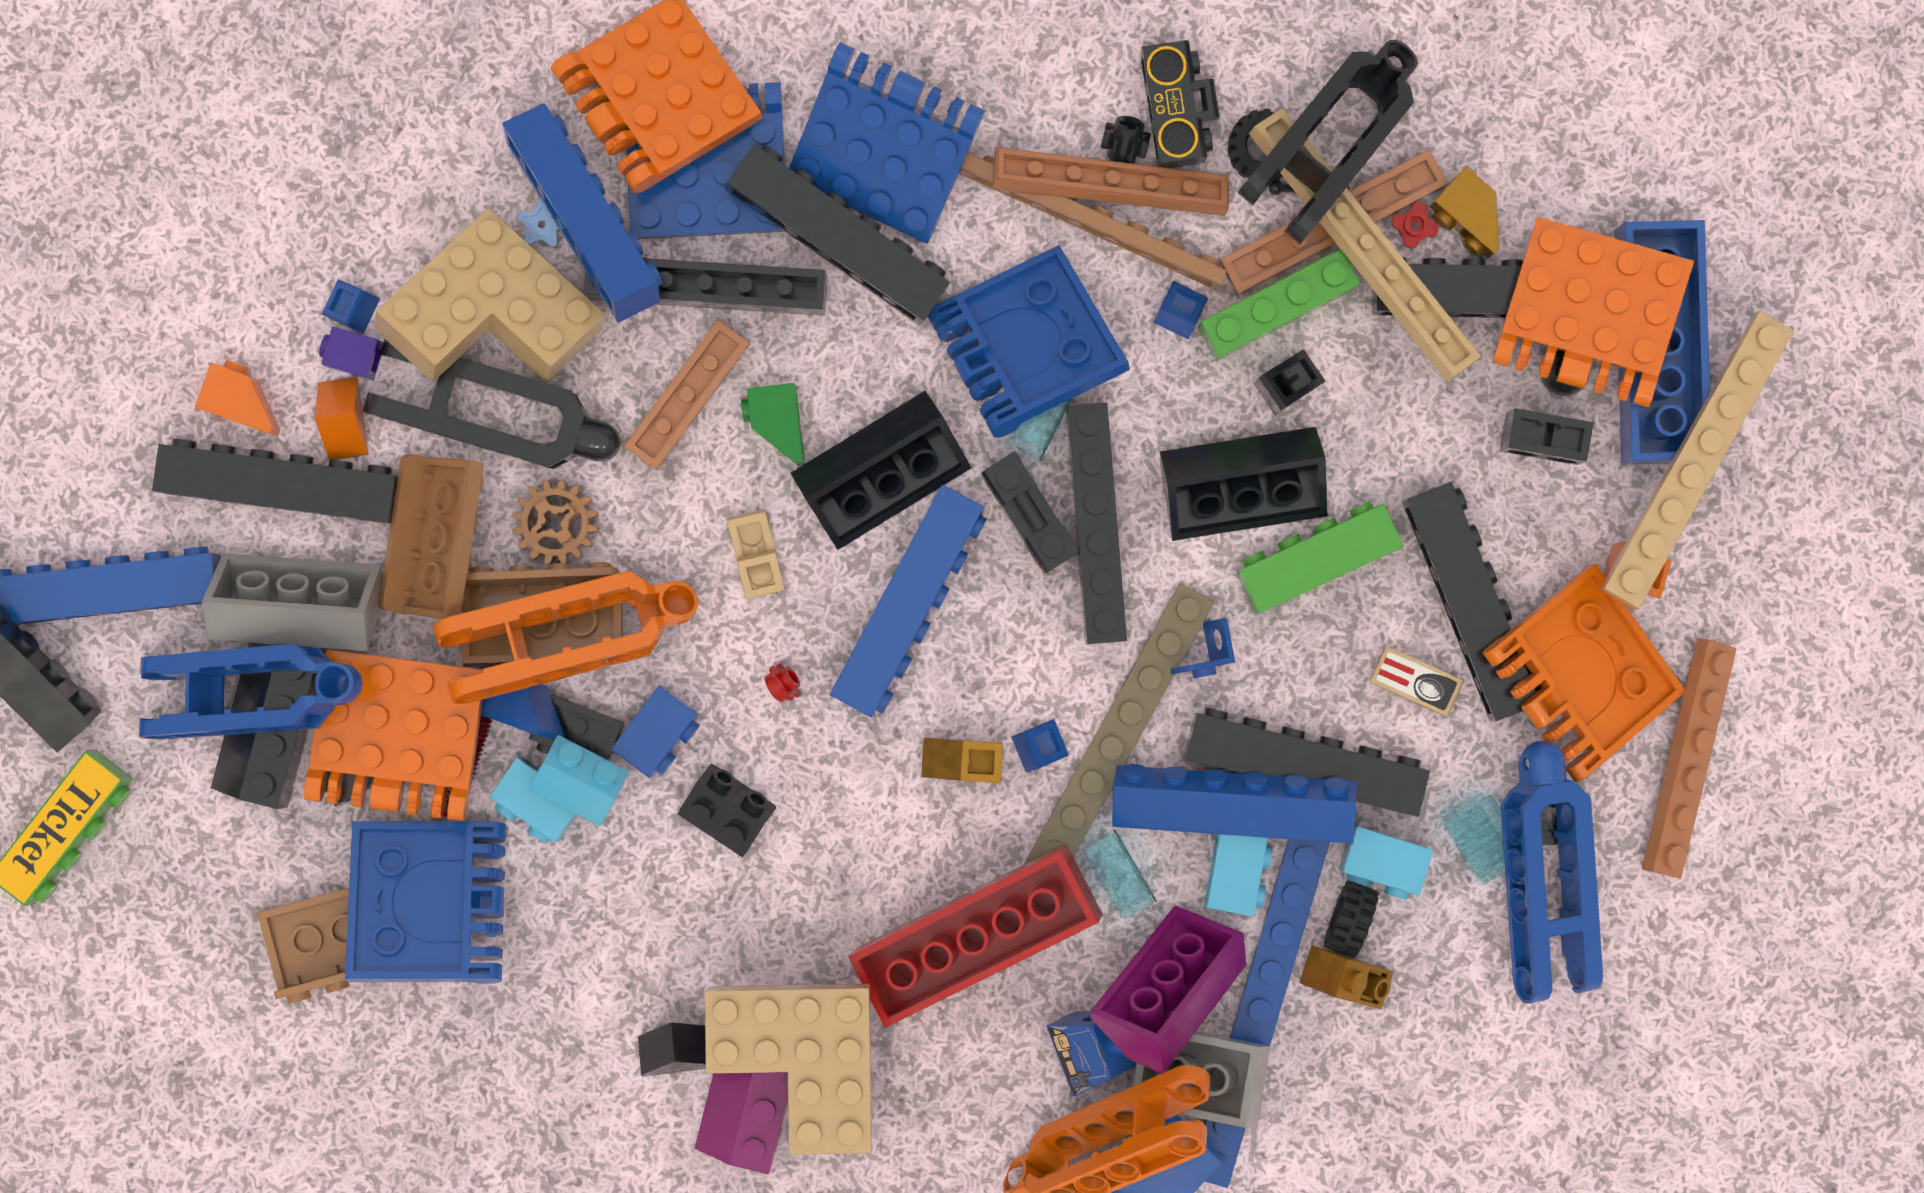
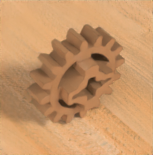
M544 480L543 491L541 492L532 486L529 487L531 499L529 501L523 498L517 500L524 507L522 513H512L513 518L521 521V526L512 529L513 534L524 536V539L518 545L520 549L532 547L530 558L533 560H537L542 554H545L544 560L546 565L553 564L555 557H558L561 563L568 564V555L571 553L576 558L581 559L583 554L580 547L582 545L593 547L594 543L587 537L589 533H598L600 529L591 525V519L599 516L598 511L587 509L593 499L590 496L580 499L579 495L582 488L577 485L571 488L570 491H567V482L564 480H559L557 488H553L550 481ZM559 496L568 498L572 502L560 507L554 506L548 498ZM534 509H536L538 512L537 523L531 528V515ZM552 513L559 517L565 515L564 519L560 522L562 529L559 532L554 529L546 531L548 529L547 526L551 523L549 516ZM581 515V529L576 538L573 534L574 521ZM549 538L557 539L564 548L549 549L540 543L545 542Z

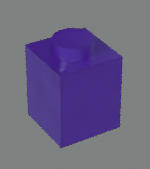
M332 326L330 335L325 334L321 341L319 356L323 358L321 365L329 369L374 381L381 360L380 352L383 342Z

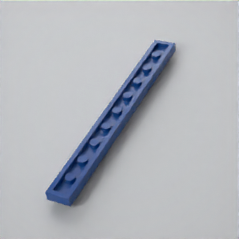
M1288 839L1229 1038L1270 1046L1330 842ZM1205 1120L1207 1143L1225 1158L1223 1163L1205 1182L1228 1188L1246 1128Z

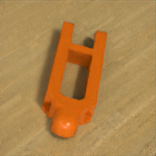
M626 571L439 620L433 625L439 647L458 646L506 633L513 658L511 662L484 668L481 674L469 676L453 683L449 681L448 686L454 704L471 703L650 656L664 633V628L686 623L695 616L698 609V597L694 589L684 582L671 581L653 586L638 575ZM625 602L637 609L642 627L639 633L612 640L610 636L604 637L600 643L571 650L570 646L562 648V653L531 660V657H529L522 632L524 628Z
M1179 1066L1041 1126L1031 1139L1028 1153L1014 1158L1003 1182V1193H1111L1199 1157L1206 1150V1125L1195 1119L1194 1122L1177 1121L1165 1126V1120L1199 1106L1209 1099L1210 1074L1198 1066ZM1182 1084H1194L1197 1086H1185ZM1123 1110H1129V1111H1133L1134 1113H1126V1112H1121V1111H1123ZM1093 1123H1098V1124H1102V1125H1104V1126H1096V1125H1092V1124H1093ZM1132 1134V1137L1123 1140L1121 1145L1102 1153L1096 1151L1092 1153V1157L1074 1165H1069V1162L1076 1157ZM1023 1166V1174L1020 1181L1015 1187L1011 1188L1008 1181L1009 1172L1013 1168Z

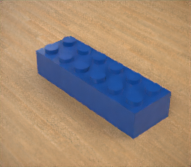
M1705 220L1624 222L1614 229L1615 239L1694 261L1649 408L1633 404L1634 395L1641 376L1637 372H1635L1627 400L1619 399L1621 465L1670 464L1710 393ZM1618 367L1620 383V381L1623 379L1625 369Z

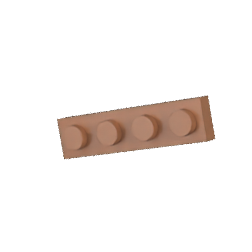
M717 319L624 447L652 468L658 470L751 344Z

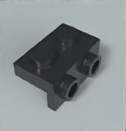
M550 694L564 733L563 738L610 761L613 754L611 748L618 740L625 722ZM534 734L529 736L530 740L538 742L536 749L548 754L555 741Z
M710 764L697 780L677 815L743 858L765 823L775 811L776 806L768 801L760 792L753 791L735 779L730 772Z

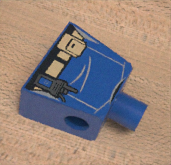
M1075 1011L1046 1025L1073 1097L1136 1066V1062L1129 1060L1090 1018V1011Z

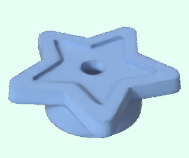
M541 200L534 211L518 213V219L526 227L524 241L529 245L543 241L553 248L558 246L557 233L559 228ZM540 221H544L546 223L544 228L539 227L538 224Z

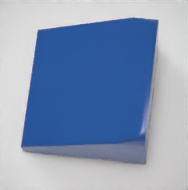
M338 279L321 315L364 334L380 298Z
M1173 281L1153 323L1189 340L1208 297Z
M1055 719L1011 736L1026 773L1069 756Z

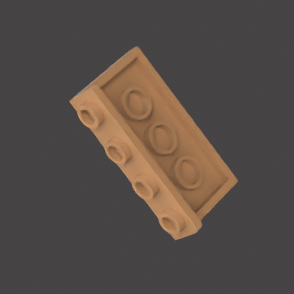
M405 454L401 457L379 596V607L382 610L438 619L461 614L465 604L464 590L467 571L471 564L470 551L473 531L477 525L476 512L479 492L483 486L482 472L484 463L471 460L424 457L413 454Z
M593 562L588 564V568L574 569L572 565L563 563L551 564L547 570H533V567L528 565L510 566L509 571H493V568L485 566L472 567L467 572L464 590L465 604L462 613L618 574L620 571L607 562ZM623 603L522 629L529 657H531V660L562 653V648L570 646L571 650L600 643L604 637L610 636L611 640L623 637ZM506 633L462 644V665L464 667L496 666L513 661Z
M349 888L257 913L277 990L273 991L275 999L286 997L288 1004L311 998L310 990L325 986L326 993L350 987L349 982L345 980Z

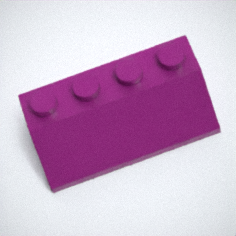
M1175 905L1092 1008L1090 1018L1129 1060L1161 1074L1166 1072L1246 967L1244 933Z
M788 1072L713 1073L694 1149L728 1165L769 1175L788 1104Z

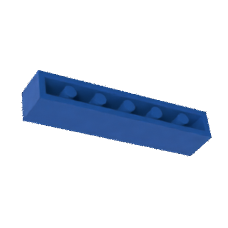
M543 103L503 122L507 146L617 323L660 303L658 286L662 284V279L657 268L652 262L645 263L641 256L643 249L638 238L633 232L626 233L622 226L624 219L619 208L614 202L607 203L603 196L605 195V189L596 173L589 174L585 168L587 162L581 148L577 143L571 145L566 138L568 131L562 118L558 114L553 116L546 104Z
M943 484L941 485L830 692V696L871 718L876 711L884 713L894 694L887 690L894 676L900 679L903 678L913 659L906 655L913 641L921 644L931 625L930 622L925 620L932 606L937 609L941 607L950 590L949 587L944 585L951 571L956 574L959 573L969 554L962 550L969 536L977 539L987 518L981 515L984 506Z
M208 547L185 548L184 556L169 557V551L144 553L145 560L130 562V557L124 555L106 557L105 565L91 566L90 560L65 562L66 569L51 571L50 564L27 566V574L12 575L11 569H0V604L8 611L10 620L15 625L202 604L221 555L209 553Z
M1140 764L1117 765L1113 783L1112 827L1354 844L1357 781H1347L1339 777L1315 779L1306 778L1302 775H1289L1287 777L1270 776L1260 772H1249L1247 774L1226 773L1218 769L1195 771L1185 770L1181 767H1168L1165 769L1150 768Z

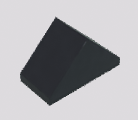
M1303 349L1264 373L1253 384L1276 416L1326 381Z
M671 1022L638 1036L642 1077L706 1069L705 1025Z

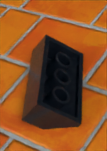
M923 391L790 474L836 549L839 550L936 491L942 484L945 485L972 469L944 417L927 392Z
M1316 427L1159 451L1162 483L1172 541L1328 516L1326 457Z
M248 643L247 648L273 645ZM292 670L240 675L231 710L256 712L257 707L290 709V705H294L300 696H317L315 688L317 674ZM308 729L224 735L211 789L239 800L274 809L288 808Z

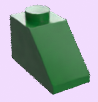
M794 383L747 388L748 398L741 399L743 422H751V428L754 432L796 465H804L805 458L796 385Z

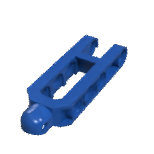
M299 644L142 657L140 662L141 679H186L185 713L159 715V719L140 718L139 738L179 739L319 729L336 705H344L356 700L362 690V676L352 665L331 662L320 648H309ZM292 670L317 674L315 679L317 696H300L294 705H290V709L257 707L256 712L224 710L225 676Z
M1547 741L1533 742L1521 753L1518 761L1519 783L1508 792L1500 804L1512 976L1516 994L1525 1004L1545 1001L1551 996L1552 972L1549 937L1561 935L1562 954L1566 955L1567 973L1573 986L1572 991L1583 993L1597 990L1603 982L1591 797L1574 781L1566 779L1563 751L1557 745ZM1527 759L1529 760V768L1526 765ZM1555 804L1557 829L1554 830V838L1558 839L1560 868L1556 869L1557 877L1561 879L1562 907L1559 908L1560 918L1548 920L1541 813L1547 805Z

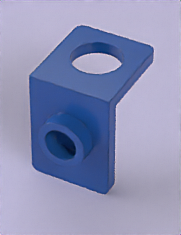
M1226 618L1203 623L1210 661L1171 668V675L1192 671L1193 679L1217 674L1215 666L1236 663ZM1215 629L1219 631L1222 639L1220 650L1214 641Z

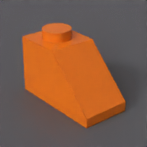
M229 360L225 361L224 366L211 363L195 408L278 437L281 429L258 380L247 375L249 368Z

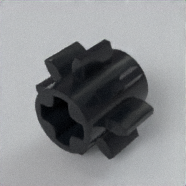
M1119 116L1116 118L1115 124L1106 123L1100 147L1108 149L1107 157L1111 161L1134 164L1137 157L1145 159L1151 133L1143 132L1145 125L1141 120L1132 116Z

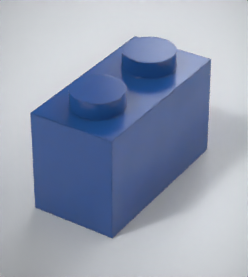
M659 685L611 750L648 778L653 777L656 772L663 776L676 759V756L671 752L681 740L687 744L700 727V724L695 721L700 713L663 685Z

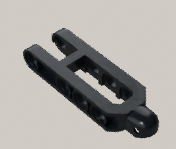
M1389 40L1376 54L1352 52L1237 193L1251 205H1254L1283 168L1288 170L1314 192L1284 231L1298 244H1301L1413 105L1414 100L1411 86L1407 82L1408 77L1418 64L1413 50L1401 41ZM1392 56L1398 58L1402 64L1401 68L1393 65L1389 58ZM1348 88H1359L1377 103L1378 114L1331 172L1301 146Z
M384 339L380 352L381 356L395 358L412 364L393 345ZM461 357L439 376L429 410L369 392L362 412L551 469H555L577 456L596 462L609 461L617 455L621 445V438L615 427L606 422L588 417L577 394H574L572 390ZM455 379L468 380L489 387L492 390L505 391L532 402H541L558 407L563 415V420L557 440L544 445L445 415Z

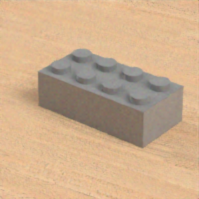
M223 553L202 601L207 640L266 645L299 644L309 648L368 651L382 611L379 607L382 583L381 565Z

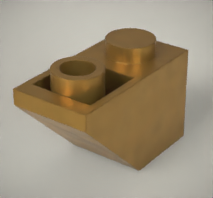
M1465 166L1429 208L1435 212L1432 218L1439 226L1447 231L1453 228L1465 238L1462 241V245L1476 257H1480L1483 254L1488 259L1500 248L1496 191L1470 168Z
M924 738L921 777L1001 783L1003 742Z
M1311 945L1299 983L1335 998L1382 1009L1384 1000L1390 991V982L1394 972Z

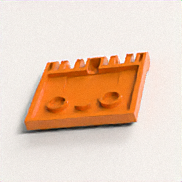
M663 0L581 50L565 54L551 65V71L560 83H564L563 88L568 95L579 93L594 83L598 85L599 88L592 89L586 95L580 97L575 106L581 114L587 113L584 118L599 142H606L604 149L609 156L617 155L635 144H638L640 150L631 152L617 164L618 170L622 175H625V180L634 193L645 191L762 120L761 111L684 0Z
M1537 217L1492 363L1508 367L1516 339L1519 338L1523 342L1514 369L1524 371V368L1527 367L1532 343L1547 347L1545 356L1542 358L1539 366L1540 377L1548 379L1556 350L1564 351V357L1556 381L1584 389L1593 360L1601 362L1593 387V392L1602 394V391L1606 388L1610 366L1623 368L1625 372L1617 389V399L1623 401L1627 400L1635 372H1637L1641 376L1634 395L1633 404L1649 408L1694 261Z
M1596 563L1586 566L1509 632L1495 640L1482 652L1491 666H1495L1517 651L1518 654L1509 658L1503 665L1497 668L1496 673L1501 679L1512 676L1524 664L1532 672L1531 675L1515 684L1510 691L1513 697L1518 699L1528 694L1539 684L1541 685L1542 689L1533 693L1520 705L1536 729L1545 727L1560 714L1564 717L1551 725L1542 734L1545 741L1555 742L1570 729L1574 731L1578 738L1561 749L1564 754L1565 763L1572 760L1566 766V771L1574 782H1579L1593 773L1684 694L1685 691L1625 604L1600 589L1606 577ZM1584 749L1587 750V751H1585L1584 753L1578 755V754L1581 753Z
M325 649V655L331 662L348 664L356 668L362 676L363 686L356 700L344 705H336L319 729H314L309 769L304 786V800L323 801L328 771H332L328 781L327 803H338L342 795L343 775L347 773L356 775L351 793L353 807H363L369 776L374 777L370 794V809L399 813L403 801L405 781L411 782L406 810L408 814H418L421 807L423 784L436 785L431 802L432 817L442 818L447 789L452 787L449 796L447 818L465 821L468 812L483 700L466 704H454L448 682L452 681L453 683L469 676L481 674L483 670Z

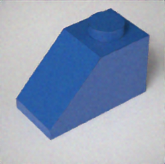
M540 684L483 699L482 716L555 740L557 735L561 737L564 735L546 685Z

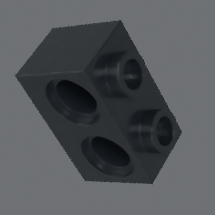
M1514 408L1505 415L1499 452L1579 465L1587 462L1594 422Z

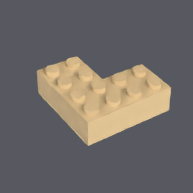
M488 208L376 310L374 329L432 382L489 330L543 381L548 383L601 331L605 313Z
M870 984L709 986L705 990L706 1073L788 1072L789 1155L871 1153Z

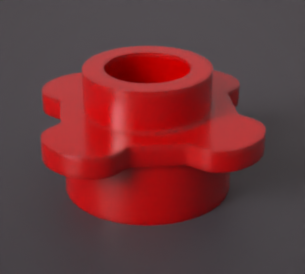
M1415 202L1411 209L1403 214H1395L1391 222L1392 227L1398 229L1400 236L1403 238V245L1409 249L1416 248L1419 245V241L1426 237H1434L1439 229L1438 224L1429 218L1427 206L1422 202ZM1412 222H1417L1419 227L1417 229L1412 228Z
M778 663L776 667L771 666L769 668L770 673L764 677L769 692L777 701L784 702L787 699L791 701L794 699V696L796 698L801 696V692L798 689L800 686L799 678L790 667H784L782 663Z

